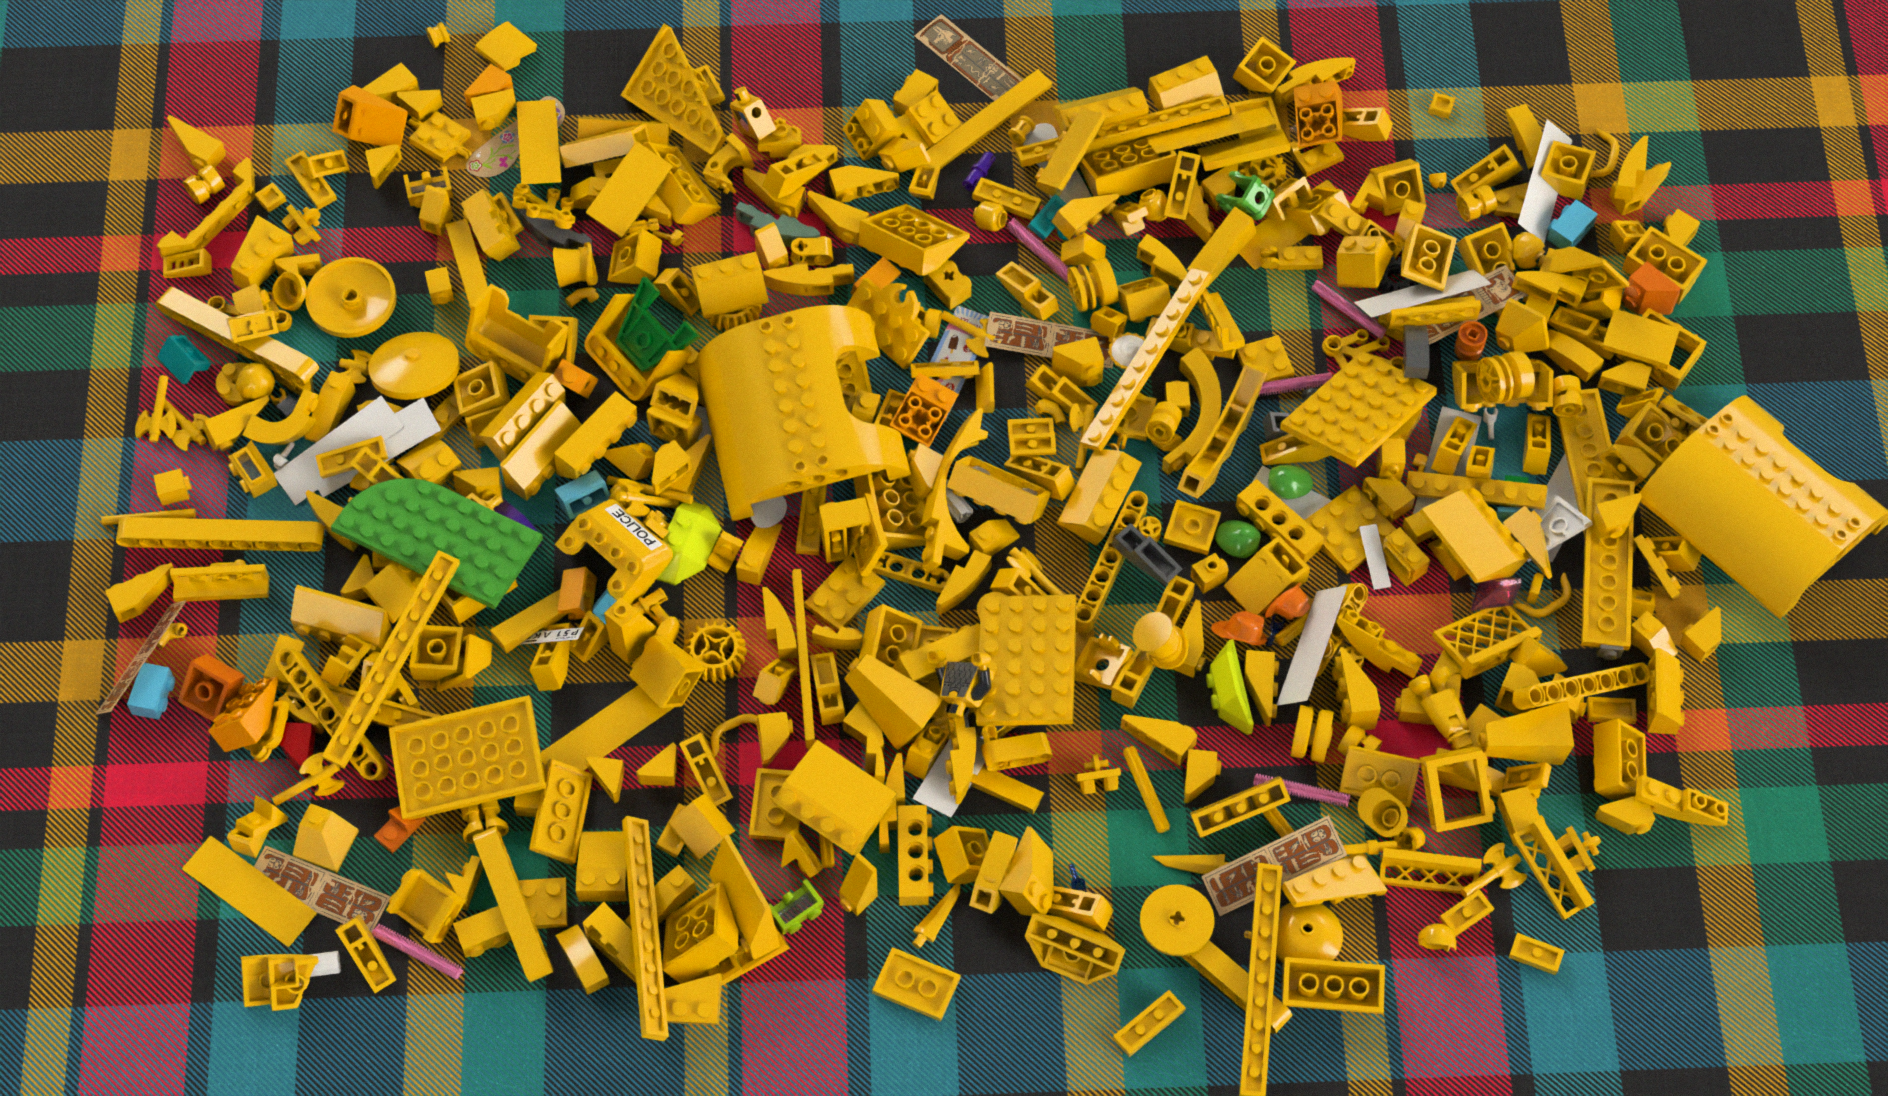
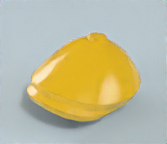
M288 271L282 273L277 278L272 288L275 303L280 308L289 311H296L301 307L306 296V283L300 274Z

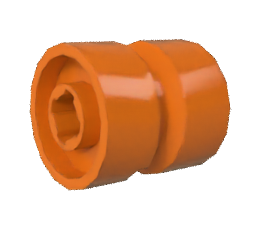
M1467 321L1460 326L1454 345V352L1462 361L1478 360L1482 356L1488 336L1484 325L1476 321Z

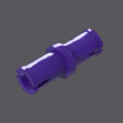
M984 152L980 160L971 167V172L962 182L966 190L974 191L980 178L987 176L988 169L996 161V157H993L994 155L991 152Z

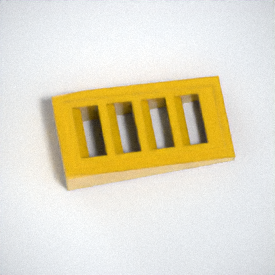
M205 248L163 257L164 278L204 276L212 273V257ZM172 263H175V269L172 270Z

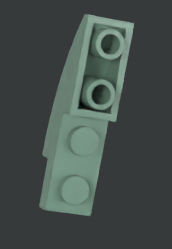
M739 202L735 208L737 221L750 226L752 237H755L754 231L772 222L776 224L785 247H791L792 241L796 238L820 237V232L816 228L806 226L794 217L782 214L777 220L774 216L764 214L754 206L746 205L742 202Z

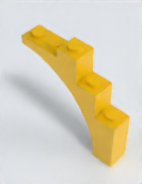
M1248 362L1244 364L1235 388L1214 429L1196 457L1185 468L1177 487L1178 490L1198 499L1215 483L1222 463L1230 457L1238 436L1248 426L1254 411V404L1268 371Z

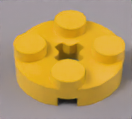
M227 363L222 367V371L217 376L216 389L218 394L229 405L242 406L247 404L249 400H252L243 397L235 387L237 377L242 369L248 365L247 363Z

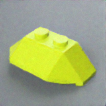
M694 501L692 504L682 503L674 513L667 529L669 532L663 538V541L671 547L673 557L656 580L677 585L682 580L702 571L707 565V560L714 549L722 529L709 506Z
M1234 639L1228 640L1211 663L1209 674H1206L1208 688L1213 690L1211 703L1213 709H1217L1219 718L1246 735L1252 734L1254 723Z

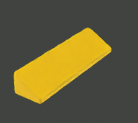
M984 765L978 775L973 774L971 779L972 787L1033 815L1044 795V792L1000 772L988 771Z

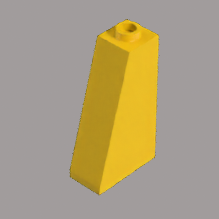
M642 123L565 143L559 147V156L565 168L626 155L636 141L646 146L650 142L646 124Z
M1234 207L1187 268V271L1189 272L1193 268L1209 272L1212 279L1206 287L1208 288L1256 235L1257 232L1253 218L1237 207Z
M621 597L604 613L611 650L629 665L645 649L646 641L650 637L655 636L658 628Z

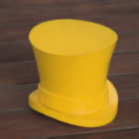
M590 242L584 243V247H578V249L553 248V260L559 288L579 281H586L590 286L597 284L598 275Z
M1151 612L1142 616L1137 621L1133 630L1134 644L1138 649L1146 652V657L1154 666L1166 670L1174 669L1185 661L1189 651L1187 635L1181 628L1173 626L1167 615L1161 612Z

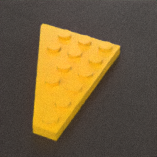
M664 23L622 91L621 96L660 122L669 124V128L714 156L722 147L726 136L672 28Z

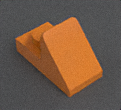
M400 806L390 809L388 811L389 821L374 835V838L393 854L426 820V817L412 820L402 819Z

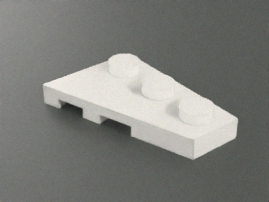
M1559 496L1539 514L1542 519L1540 525L1544 531L1547 551L1593 525L1590 519Z

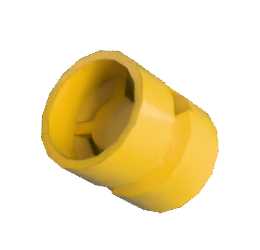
M210 164L200 169L197 176L191 175L183 181L186 191L198 205L208 200L211 193L217 194L225 188L222 178Z
M1488 185L1475 188L1473 192L1468 191L1456 197L1458 212L1466 222L1497 210L1496 197Z
M920 306L915 320L930 332L929 338L937 339L941 325L942 310L929 308L925 311Z
M1572 375L1554 378L1553 413L1559 417H1573L1583 411L1580 379Z
M1159 402L1155 406L1145 427L1147 437L1158 444L1169 443L1173 439L1182 419L1180 408L1171 402Z
M1352 724L1342 738L1337 750L1347 755L1348 745L1360 747L1363 743L1365 745L1364 748L1379 751L1383 741L1371 734L1366 736L1365 730Z

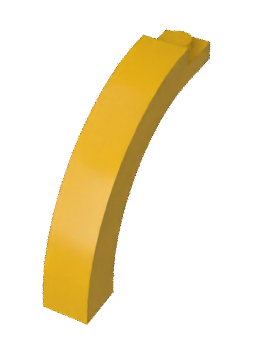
M1198 346L1181 358L1179 370L1186 376L1196 391L1200 405V417L1189 437L1163 458L1162 470L1167 475L1174 470H1180L1185 463L1189 465L1220 418L1222 404L1220 383L1213 365Z

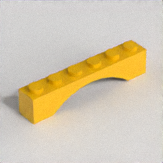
M1176 575L1168 583L1155 612L1164 613L1170 618L1172 625L1177 626L1193 597L1195 583ZM1136 648L1112 687L1111 700L1133 709L1155 668L1146 657V652Z

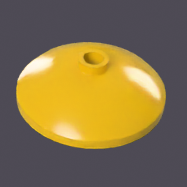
M1289 903L1279 909L1276 957L1282 963L1285 957L1335 960L1342 946L1343 931L1338 918L1329 908L1322 904L1293 907ZM1310 927L1312 931L1305 932L1303 928Z

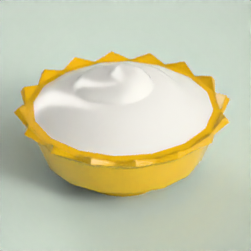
M1127 332L1119 334L1109 344L1108 353L1110 360L1116 366L1126 370L1145 341V338L1137 333L1131 334Z

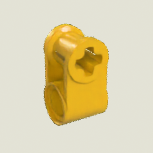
M829 237L796 238L791 243L792 253L790 259L793 264L826 266L833 262L832 241Z

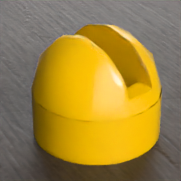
M1446 173L1429 174L1430 185L1435 189L1438 187L1443 188L1447 182Z

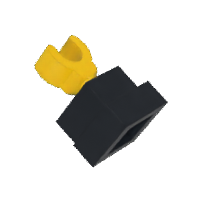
M280 388L279 391L282 396L275 398L273 395H270L273 404L277 406L281 417L286 419L293 412L299 398L294 400L291 396L287 397L284 389Z

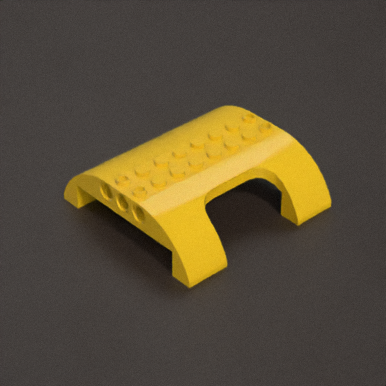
M821 305L751 321L718 335L707 343L697 355L695 364L732 522L755 516L752 507L753 503L886 469L889 481L911 475L901 433L887 426L863 422L849 413L845 406L836 370V362L839 356L847 351H856L858 362L881 357L870 315L864 311L848 306Z
M1744 395L1725 406L1680 444L1657 469L1639 493L1642 495L1641 502L1781 619L1796 605L1803 592L1870 532L1876 535L1888 524V510L1855 483L1842 481L1827 473L1784 437L1783 424L1747 395Z

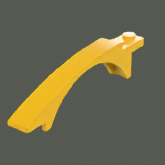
M978 408L970 414L958 429L943 455L933 487L928 493L921 525L928 528L925 533L926 547L922 553V569L931 572L941 565L942 555L958 561L969 553V545L957 531L949 514L946 501V479L949 468L957 454L962 450L977 446L979 441L987 438L988 432L980 429L983 414L982 408Z

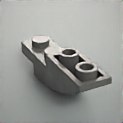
M517 209V214L522 224L538 241L552 250L554 247L578 249V247H584V243L590 242L593 253L592 239L586 234H579L570 229L558 228L555 226L554 220L531 218L526 215L527 209Z

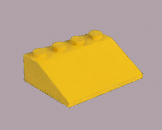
M1147 136L1095 150H1088L1080 161L1079 167L1094 197L1111 194L1127 196L1138 190H1147L1155 185L1172 182L1178 155L1174 150L1156 154L1147 141Z
M903 204L860 220L858 245L870 252L884 256L887 260L899 264L900 267L914 271L917 275L924 276L937 270L970 238V233L908 204Z
M886 469L853 477L857 499L862 498L865 493L872 494L888 544L885 551L926 545L925 533L928 528L922 526L921 521L928 494L921 501L917 498L907 477L889 481Z
M1474 488L1459 490L1419 511L1475 583L1513 576L1529 559V556L1525 553V548L1513 538L1510 529L1501 523L1497 518L1496 512L1485 503L1482 494Z
M817 740L785 780L773 802L849 854L857 855L898 793Z
M726 835L723 837L709 872L711 884L708 887L711 888L718 882L723 883L741 937L739 939L743 951L745 953L749 952L754 960L779 948L780 944L770 906L730 836Z

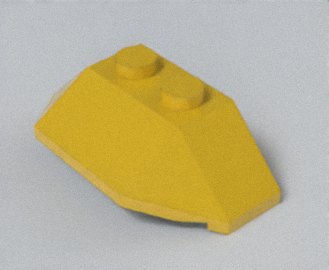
M1033 913L1025 933V938L1029 942L1041 967L1086 985L1116 974L1126 949L1104 934L1062 917Z

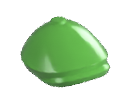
M1279 465L1270 470L1268 487L1279 499L1290 500L1308 494L1313 487V481L1309 472L1302 467Z
M1238 520L1222 523L1215 533L1217 544L1226 553L1238 558H1247L1253 555L1259 547L1261 538L1260 532L1256 527Z

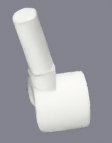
M1486 407L1484 409L1483 421L1488 426V439L1494 440V423L1496 422L1498 410L1494 408V412L1491 415L1487 413Z
M293 442L289 443L281 454H276L273 457L276 469L279 470L289 463L286 458L295 446Z

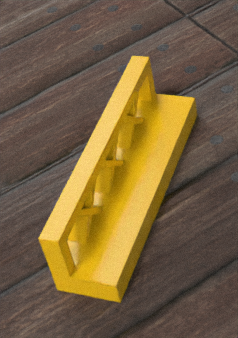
M1205 289L1197 301V305L1222 350L1227 351L1245 347V339L1219 293L1209 294L1208 290Z
M1475 296L1433 300L1407 308L1392 309L1390 313H1386L1388 328H1403L1404 325L1421 326L1477 320L1481 309L1480 300H1475Z
M265 564L170 568V576L174 582L173 599L175 602L185 600L209 601L269 598L270 576Z
M1543 818L1530 823L1511 835L1562 920L1595 903ZM1529 831L1534 838L1533 848L1525 846L1519 836ZM1536 853L1546 857V869L1538 867L1535 863ZM1549 874L1559 878V890L1551 888L1548 884ZM1562 896L1570 897L1576 907L1566 912L1561 905Z
M1383 848L1379 878L1384 885L1461 894V889L1464 887L1457 879L1461 876L1473 877L1472 882L1478 879L1482 859ZM1386 867L1396 868L1401 875L1395 879L1386 878L1385 869ZM1413 870H1418L1425 878L1421 881H1413L1408 874ZM1437 873H1443L1448 877L1449 881L1445 884H1438L1433 879V876Z

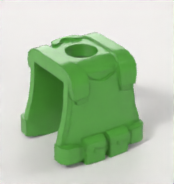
M1231 171L1229 177L1245 193L1242 198L1218 193L1216 201L1227 214L1234 207H1237L1252 217L1253 220H1260L1271 205L1275 193L1263 184L1256 175L1249 177L1243 174L1240 175L1238 171ZM1261 197L1260 203L1257 204L1255 198Z

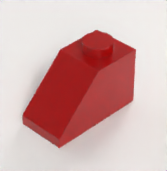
M286 722L283 737L279 744L284 754L299 770L303 762L312 756L314 752L316 732L312 723ZM305 773V774H303V775H304L305 777H308V776L311 775V774Z

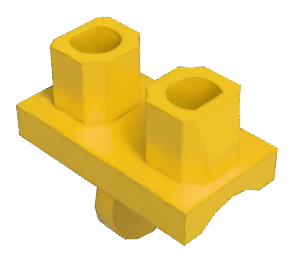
M290 204L286 208L289 214L282 220V223L291 232L298 226L301 227L293 237L302 246L311 239L317 243L321 237L312 227V224L315 227L320 224L318 220L321 214L318 209L305 207L303 209L304 214H302L301 211L296 210Z
M1093 754L1092 762L1084 763V769H1093L1094 772L1075 775L1076 783L1079 782L1082 795L1096 793L1094 780L1103 779L1105 792L1118 790V777L1121 775L1120 768L1100 771L1102 767H1109L1108 759L1099 761L1098 754Z
M1573 827L1566 828L1567 834L1556 841L1564 853L1574 848L1577 849L1579 854L1568 859L1575 872L1577 873L1588 869L1589 872L1595 870L1596 868L1586 851L1590 850L1593 856L1599 854L1596 847L1601 843L1599 836L1591 837L1588 831L1582 834L1584 842L1581 843Z

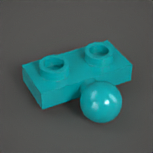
M1055 194L1027 227L1043 241L1054 228L1057 229L1060 239L1068 240L1051 222L1057 211L1067 203Z

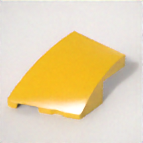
M300 954L242 956L241 972L244 1007L270 1004L272 1011L298 1008L302 994L309 984L313 969L318 964V956Z

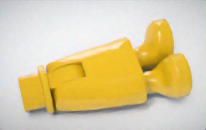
M1448 666L1434 671L1429 678L1427 675L1416 677L1408 686L1413 693L1422 697L1423 701L1420 705L1438 731L1448 739L1447 742L1453 744L1455 750L1465 749L1473 745L1469 736L1471 732L1455 689H1447L1446 687L1451 671ZM1431 687L1434 689L1436 694L1432 693Z
M498 800L461 808L463 820L469 822L463 832L464 842L474 844L473 836L484 831L481 823L483 819H485L486 830L496 826L501 837L509 832L508 824L497 817V814L500 813Z

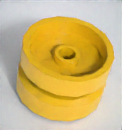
M1300 705L1290 756L1302 759L1306 755L1307 746L1312 745L1310 752L1311 760L1324 763L1326 751L1330 746L1332 737L1333 711L1322 709L1318 713L1316 723H1312L1313 708Z

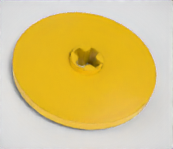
M1168 885L1157 889L1145 900L1140 913V927L1147 942L1156 950L1171 956H1185L1200 950L1209 941L1214 929V913L1208 900L1197 890L1185 885ZM1175 916H1180L1181 921L1179 925L1174 924L1173 919H1175Z

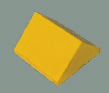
M705 793L692 801L668 822L669 826L698 861L719 845L724 836H730L736 831Z

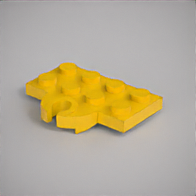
M863 278L846 306L859 309L870 315L878 347L901 368L908 369L910 363H912L930 335V332L915 320L920 310L921 302H918L913 290L906 293L903 303L900 301L899 294L902 290L906 289V284L891 283L880 289L870 279Z

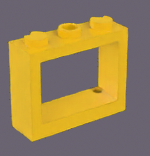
M1648 308L1642 317L1680 328L1675 345L1691 353L1690 357L1680 370L1671 365L1665 369L1617 354V357L1625 362H1641L1646 366L1652 367L1650 377L1675 391L1702 355L1707 342L1699 338L1698 335L1687 331L1680 324L1665 318L1661 313L1658 314Z
M1475 746L1420 757L1430 826L1433 830L1442 832L1494 821L1495 805L1489 795V790H1491L1492 786L1489 776H1486L1485 767L1488 766V760L1485 752ZM1473 760L1481 813L1445 820L1437 767Z

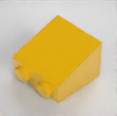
M664 635L650 637L644 645L645 650L641 656L633 662V669L629 675L661 709L682 707L706 667Z

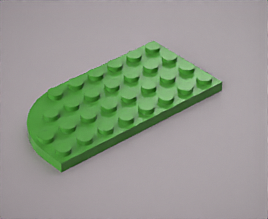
M410 478L388 480L365 489L345 506L331 525L333 532L422 575H425L438 550L460 560V565L447 587L494 610L543 539L541 533L443 486L426 480Z

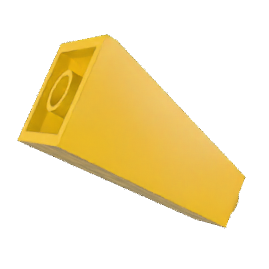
M866 654L860 660L855 658L847 667L850 672L844 678L897 750L923 729L943 701L940 696L869 654Z
M1568 701L1486 723L1481 733L1478 734L1479 747H1482V751L1489 757L1563 765L1574 747Z

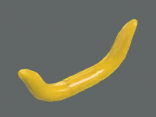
M1599 128L1596 129V133L1610 144L1611 151L1607 166L1600 170H1593L1590 178L1605 177L1611 174L1615 169L1619 155L1618 141L1612 135Z
M1566 573L1561 575L1562 596L1542 609H1534L1522 603H1515L1513 606L1525 614L1536 618L1546 617L1567 604L1571 598L1572 589Z
M742 714L718 725L711 736V748L714 757L718 754L719 738L724 732L744 723L756 724L758 716Z

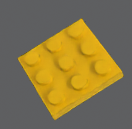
M1356 485L1350 487L1304 520L1324 537L1322 549L1346 575L1367 561L1359 527L1377 524L1382 546L1384 538L1396 530Z

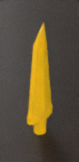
M1225 854L1152 856L1165 867L1203 875L1230 863L1224 862Z
M955 884L920 924L914 928L913 932L917 935L912 942L914 947L920 949L926 940L934 942L960 895V884Z

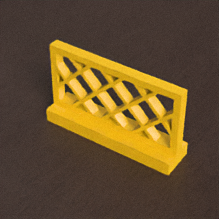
M1501 601L1434 631L1432 637L1462 667L1460 674L1467 680L1511 660V653L1528 635L1539 642L1542 631L1537 626L1531 628L1505 601ZM1502 610L1508 616V618L1497 616L1495 614L1496 612ZM1484 619L1491 621V625L1488 626L1478 623V620ZM1495 622L1507 625V630L1494 627ZM1511 626L1518 627L1523 632L1518 633L1511 631ZM1460 628L1473 629V634L1460 631ZM1477 630L1490 633L1489 638L1477 635ZM1493 634L1505 636L1506 640L1493 639ZM1443 636H1454L1456 637L1455 642L1446 640ZM1459 638L1471 640L1472 646L1459 643ZM1476 642L1488 644V648L1475 647ZM1458 650L1471 652V655L1464 658Z

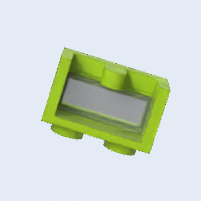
M805 879L802 881L801 888L794 893L787 892L783 895L781 902L775 906L771 904L769 906L774 924L784 935L787 932L790 934L797 932L802 927L801 923L807 918L810 921L817 918L822 913L821 909L823 908L824 901L809 881Z

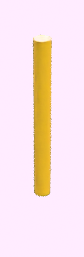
M609 475L607 484L614 486L617 484L618 479L623 478ZM639 483L644 487L643 491L640 492L656 496L652 485ZM665 489L657 495L658 497L688 504L693 502V495Z
M196 509L102 516L101 522L104 526L119 524L120 518L123 517L196 518Z

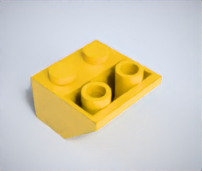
M865 99L842 129L864 161L876 156L892 139L900 137L904 132L884 100Z

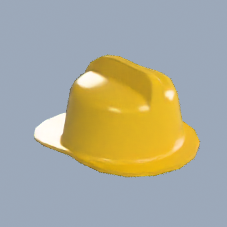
M1371 788L1361 795L1357 809L1359 816L1378 834L1384 837H1394L1407 827L1408 814L1406 807L1388 791L1382 788Z

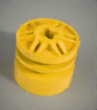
M1105 257L1091 261L1089 263V272L1084 264H1079L1078 270L1075 266L1067 269L1070 296L1080 313L1086 312L1088 308L1091 310L1095 309L1096 298L1102 307L1118 302L1116 279L1112 267Z
M1522 351L1504 353L1501 356L1485 357L1477 365V385L1483 399L1488 404L1495 405L1509 400L1527 398L1534 390V370L1529 358Z

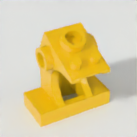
M733 133L726 137L728 144L708 160L703 171L707 184L715 189L719 187L724 189L723 192L726 194L729 191L736 193L732 186L733 183L727 178L731 169L737 166L752 169L755 166L746 145Z

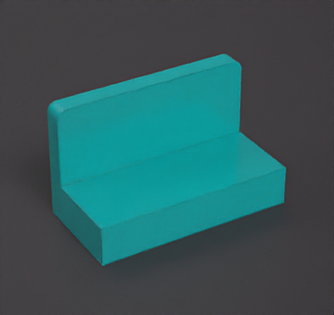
M185 335L168 336L158 354L159 360L182 384H188L194 371H207L211 365L207 358Z

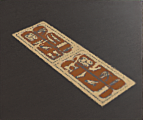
M187 600L170 604L96 714L112 711Z
M1328 815L1201 877L1219 915L1222 916L1254 900L1258 863L1283 866L1282 886L1288 880L1347 856V853Z

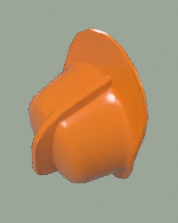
M1301 583L1282 593L1269 606L1265 616L1268 618L1278 614L1289 620L1304 616L1309 611L1310 605L1308 604V596L1299 587Z
M1248 611L1237 612L1231 616L1229 621H1218L1211 626L1212 632L1222 638L1234 639L1252 645H1263L1267 641V637L1263 633L1264 618Z

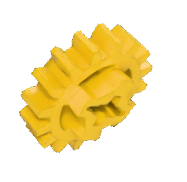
M1276 155L1240 163L1239 173L1249 177L1256 175L1263 184L1274 190L1277 188V185L1280 186L1283 180H1285L1286 164H1282V157L1276 158Z

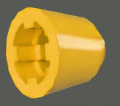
M1418 827L1404 828L1398 835L1394 836V840L1397 841V849L1407 851L1418 850L1425 843L1424 832Z

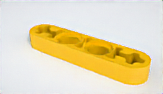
M886 551L883 552L872 570L876 574L938 593L942 592L950 577L948 571L937 567L928 572L922 569L923 563ZM885 560H887L886 568H883V564H885ZM893 563H900L903 568L898 572H894L890 569V566ZM922 570L925 575L917 579L912 576V572ZM929 573H931L932 578L930 577V581L928 582ZM940 577L944 578V581H942L941 584H937V580H939Z

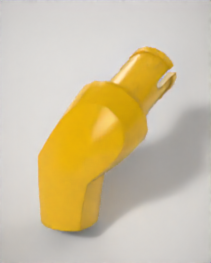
M660 605L653 606L648 615L659 625L655 636L664 635L674 642L680 628L678 619L669 616Z

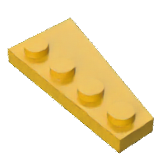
M1363 853L1352 854L1288 880L1281 886L1293 907L1322 904L1328 900H1334V902L1343 901L1345 898L1356 897V899L1366 898L1367 895L1372 894L1381 896L1387 892V888Z

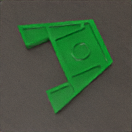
M642 277L615 342L642 372L647 373L658 366L667 351L683 350L702 338V336L687 321H684L671 336L647 310L661 292L647 277Z

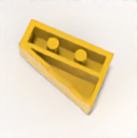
M481 189L461 203L464 209V217L471 224L483 252L490 259L494 258L500 262L521 248L490 193Z
M257 215L231 265L233 283L242 289L255 283L260 286L277 269L275 259L290 257L294 253L292 235Z
M865 497L837 503L828 502L819 506L821 540L826 562L845 560L849 555H852L858 545V537H862L864 534L863 528L871 522Z
M603 902L583 921L587 940L637 984L632 930Z
M718 973L665 988L667 1023L719 1025L722 975Z

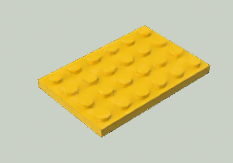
M1361 351L1281 422L1280 429L1356 468L1436 395L1437 388L1418 378L1404 377V371Z
M1076 594L981 597L979 652L988 654L991 657L990 664L986 666L995 675L991 682V690L985 695L981 705L977 708V726L1073 724Z
M529 695L389 728L402 819H417L546 788L532 700Z

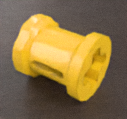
M1020 116L1017 125L1008 131V135L1015 143L1023 144L1026 141L1025 137L1029 132L1035 130L1036 125L1031 118Z

